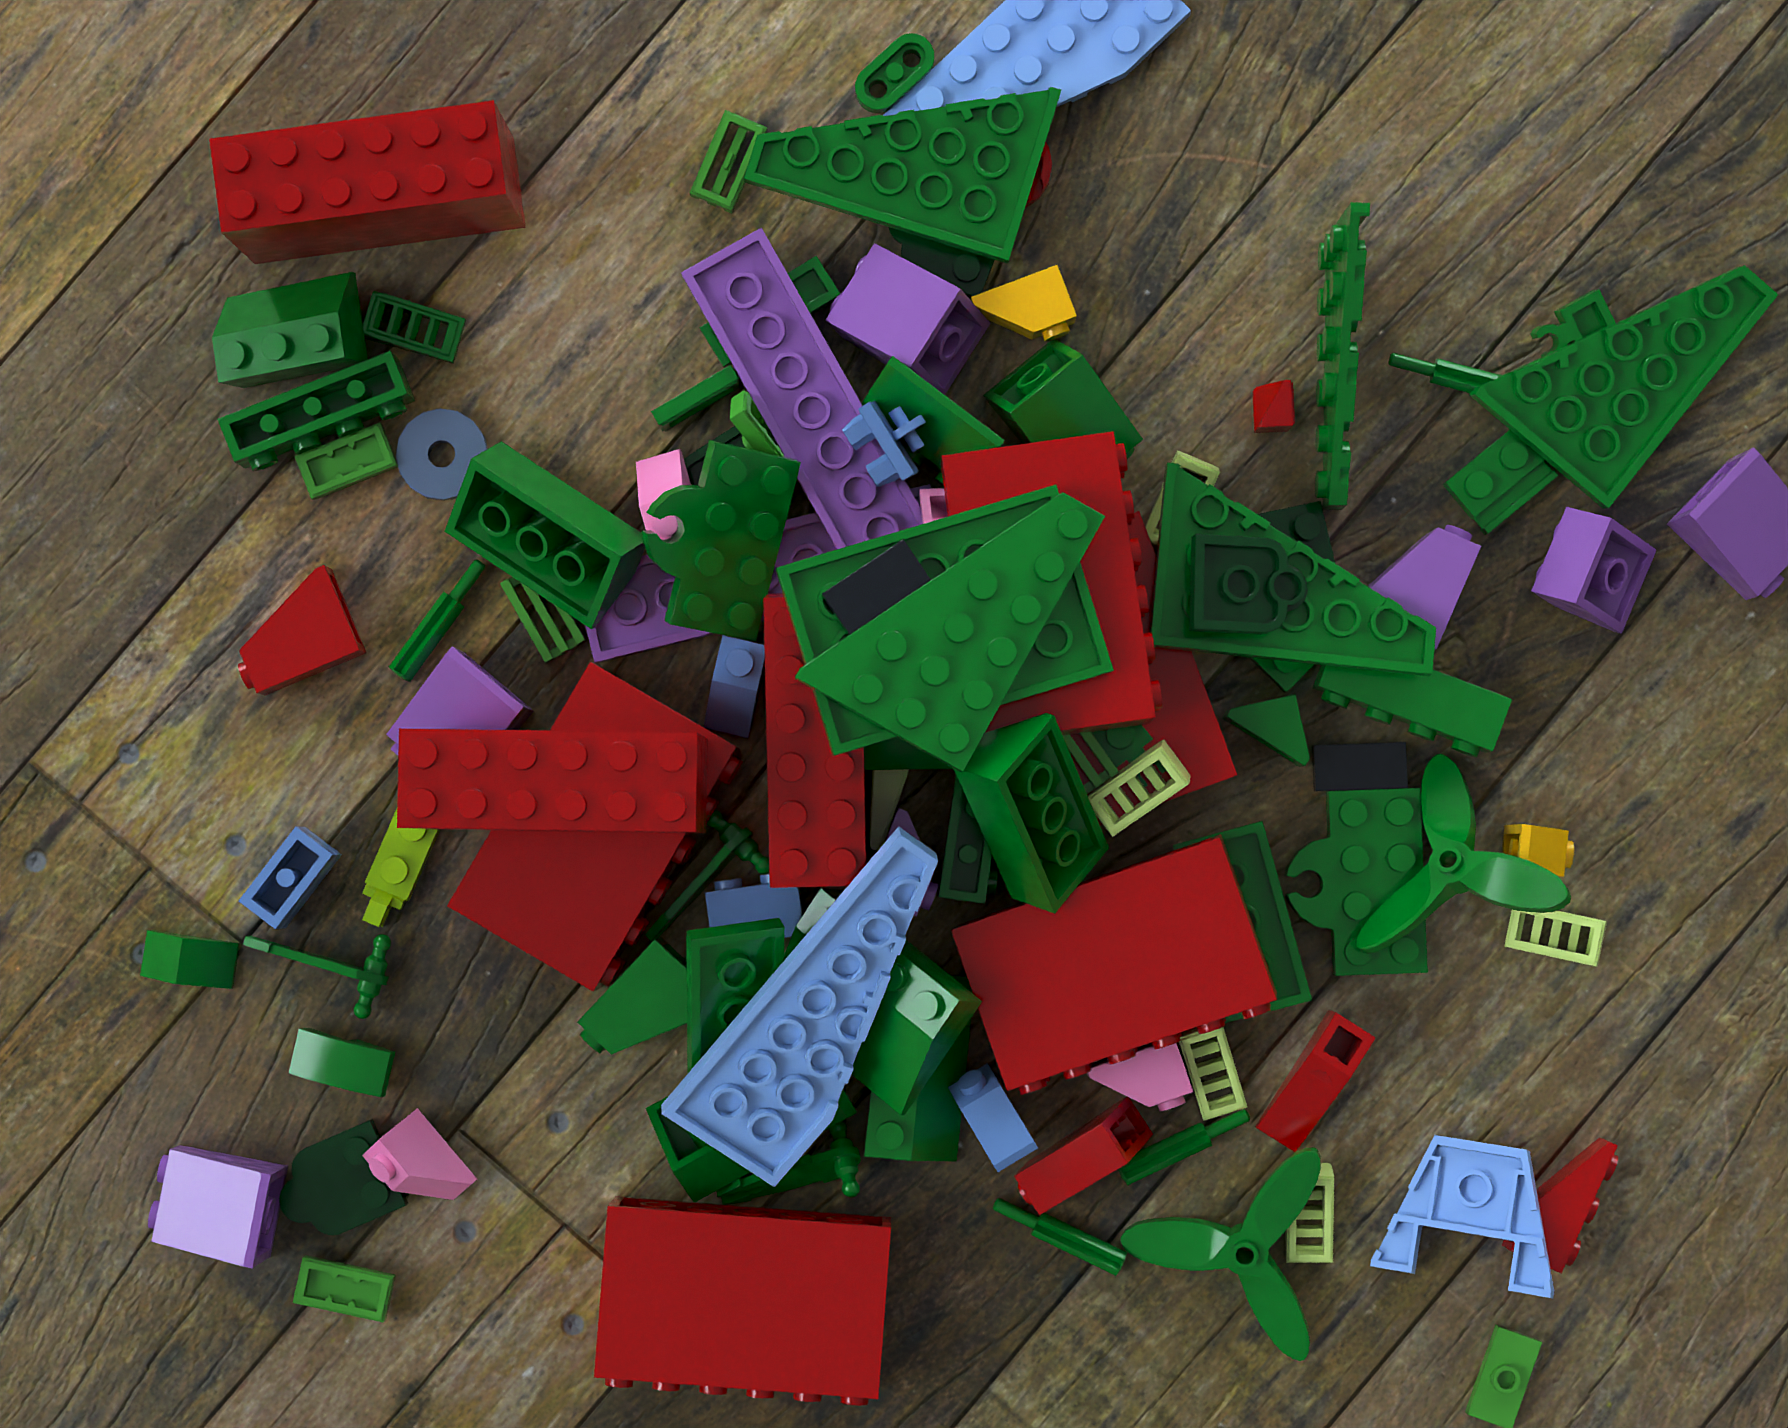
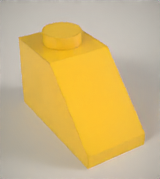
M1058 265L971 297L973 304L987 320L1029 339L1043 336L1044 341L1047 342L1060 338L1070 332L1069 325L1074 324L1077 317Z
M1527 824L1504 825L1502 853L1531 861L1551 871L1558 877H1564L1565 868L1570 869L1572 866L1574 843L1573 841H1568V830Z

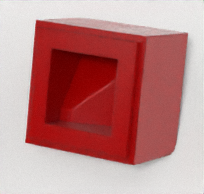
M1282 380L1257 386L1253 389L1254 433L1288 432L1295 424L1293 382L1291 380Z

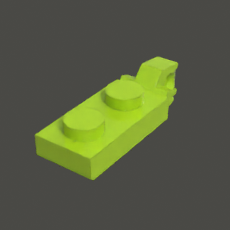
M396 809L365 880L367 884L362 894L371 897L362 918L363 921L377 927H383L392 907L402 910L405 902L409 901L440 830L397 828Z

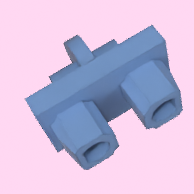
M870 401L858 409L860 414L853 418L842 431L855 450H858L875 438L884 450V455L866 465L867 471L875 484L880 487L899 478L904 481L918 473V468L900 439H905L912 452L923 447L924 443L915 431L926 423L923 416L919 415L909 421L900 406L888 413L898 428L894 431L876 401Z

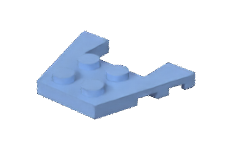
M1434 1135L1408 1186L1409 1191L1397 1214L1395 1213L1387 1227L1388 1232L1379 1250L1376 1249L1371 1259L1370 1266L1415 1274L1423 1226L1514 1241L1515 1246L1508 1291L1553 1299L1554 1287L1530 1151Z

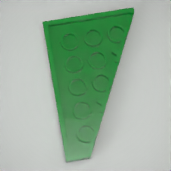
M1745 265L1739 266L1474 388L1469 395L1602 509H1606L1613 504L1779 294Z
M1167 462L1164 474L1149 631L1153 635L1154 647L1420 676L1432 675L1436 637L1435 626L1417 615L1410 614L1391 598L1383 597L1361 583L1359 578L1329 559H1323L1314 553L1312 548L1300 541L1293 540L1271 526L1269 521L1239 502H1233L1224 496L1222 491L1210 484L1203 483L1181 469L1179 464ZM1195 534L1261 537L1277 541L1287 553L1288 565L1297 568L1306 579L1307 595L1304 602L1298 608L1287 612L1283 624L1267 634L1189 631L1191 537Z

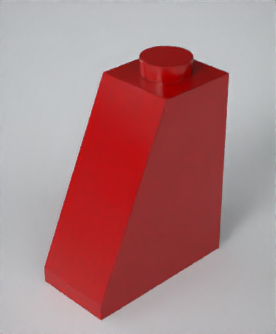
M325 565L315 568L241 647L239 652L243 662L238 664V670L248 689L254 688L256 693L268 695L367 653L331 568Z
M1125 1097L1029 1160L1014 1175L1018 1182L1019 1192L1028 1204L1033 1205L1038 1214L1041 1215L1126 1165L1152 1137L1153 1133L1131 1099Z

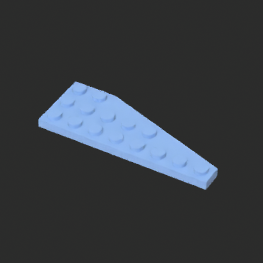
M1005 0L883 116L895 115L898 112L913 109L914 111L945 107L946 104L975 99H994L1006 94L1016 93V95L1044 91L1050 87L1061 89L1056 107L1069 101L1074 102L1087 96V93L1094 89L1125 78L1190 17L1191 10L1181 0Z
M898 826L662 1103V1115L775 1187L833 1121L838 1109L839 1097L844 1085L849 1082L854 1069L853 1063L861 1043L866 1040L890 981L891 969L897 955L901 954L905 944L906 932L915 911L918 912L938 863L936 852Z

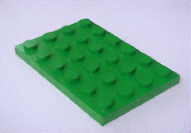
M1057 485L777 567V576L804 664H807L848 636L821 596L822 593L903 539L932 580L1059 495ZM1080 562L1000 706L1114 671ZM813 690L833 756L897 737L829 699L820 692Z

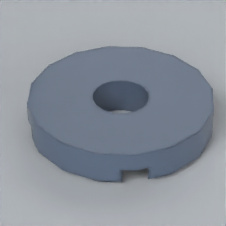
M439 408L422 412L407 423L398 438L396 460L399 473L411 489L427 499L453 500L458 496L471 458L487 450L488 447L485 436L473 420L458 411ZM439 443H449L455 451L454 460L446 467L434 466L430 459L433 447Z

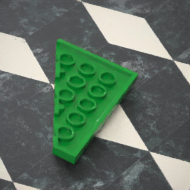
M1050 87L1044 91L1016 95V93L1006 94L988 100L983 98L946 104L945 107L920 111H914L913 109L889 116L876 115L845 120L844 123L815 128L808 126L784 133L777 131L759 134L754 143L744 175V182L1008 264L1061 89Z
M1351 202L1337 223L1331 226V232L1325 234L1324 243H1319L1318 270H1325L1324 288H1319L1317 313L1318 316H1325V326L1323 334H1318L1317 361H1324L1323 379L1317 380L1316 405L1317 407H1324V425H1317L1315 446L1317 453H1323V471H1316L1315 497L1323 498V510H1342L1347 506L1351 451L1349 441H1343V432H1348L1350 422H1354L1359 352L1357 342L1350 340L1351 332H1356L1358 321H1362L1367 249L1365 240H1358L1359 226L1367 216H1370V203Z
M1060 493L799 669L794 679L962 773L1105 516L1066 493Z

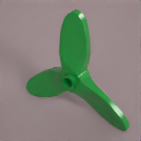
M1437 754L1429 761L1424 770L1421 791L1423 825L1433 850L1429 862L1415 877L1391 895L1367 920L1357 937L1356 946L1362 953L1370 954L1381 951L1413 931L1450 898L1467 891L1497 906L1536 913L1555 912L1564 908L1570 903L1571 895L1569 889L1557 875L1531 861L1505 853L1474 851L1476 821L1468 785L1460 768L1449 757Z
M1314 1147L1304 1148L1285 1159L1261 1186L1243 1222L1236 1224L1232 1228L1198 1218L1164 1217L1138 1221L1124 1230L1120 1241L1123 1248L1133 1257L1167 1268L1190 1271L1229 1268L1232 1272L1238 1274L1247 1300L1257 1320L1273 1343L1284 1354L1294 1360L1303 1361L1306 1359L1309 1353L1310 1335L1302 1307L1269 1251L1270 1247L1295 1221L1312 1194L1321 1170V1156L1318 1149ZM1247 1247L1251 1249V1251H1244L1241 1248Z

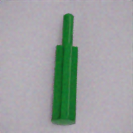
M1393 352L1388 360V364L1392 367L1430 376V383L1471 393L1474 388L1502 376L1439 358L1435 360V363Z
M478 559L474 560L448 595L443 591L388 666L394 674L405 681L411 682L464 609L460 602L484 571L485 564Z
M1242 1109L1206 1127L1200 1122L1138 1151L1126 1165L1118 1169L1120 1176L1126 1185L1129 1186L1142 1178L1213 1146L1211 1139L1249 1122V1113L1247 1110Z
M997 1198L993 1204L994 1211L1031 1228L1032 1236L1114 1276L1120 1272L1124 1265L1127 1251L1108 1244L1046 1213L1036 1216L1001 1198Z

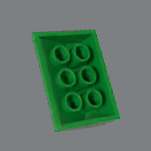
M820 888L795 926L784 959L788 957L844 890ZM907 940L901 954L896 957L890 972V981L866 1040L861 1043L853 1063L854 1069L852 1072L855 1078L899 1115L907 1113L982 1002Z

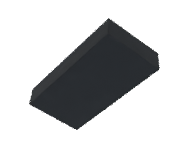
M903 539L822 593L821 596L849 636L928 583L931 579Z
M1406 742L1312 746L1314 792L1408 788Z

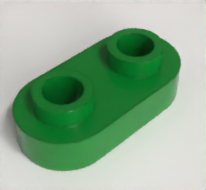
M915 33L904 34L898 37L859 73L855 82V94L859 104L865 110L872 113L887 112L933 69L934 49L931 43L922 35ZM908 54H915L920 58V63L915 67H908L904 64L903 58ZM875 84H881L886 88L887 92L883 97L876 98L870 94V88Z

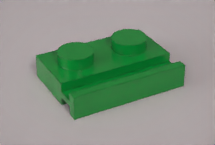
M1509 429L1442 485L1467 515L1478 524L1482 533L1486 535L1559 475L1551 470L1544 461V458Z

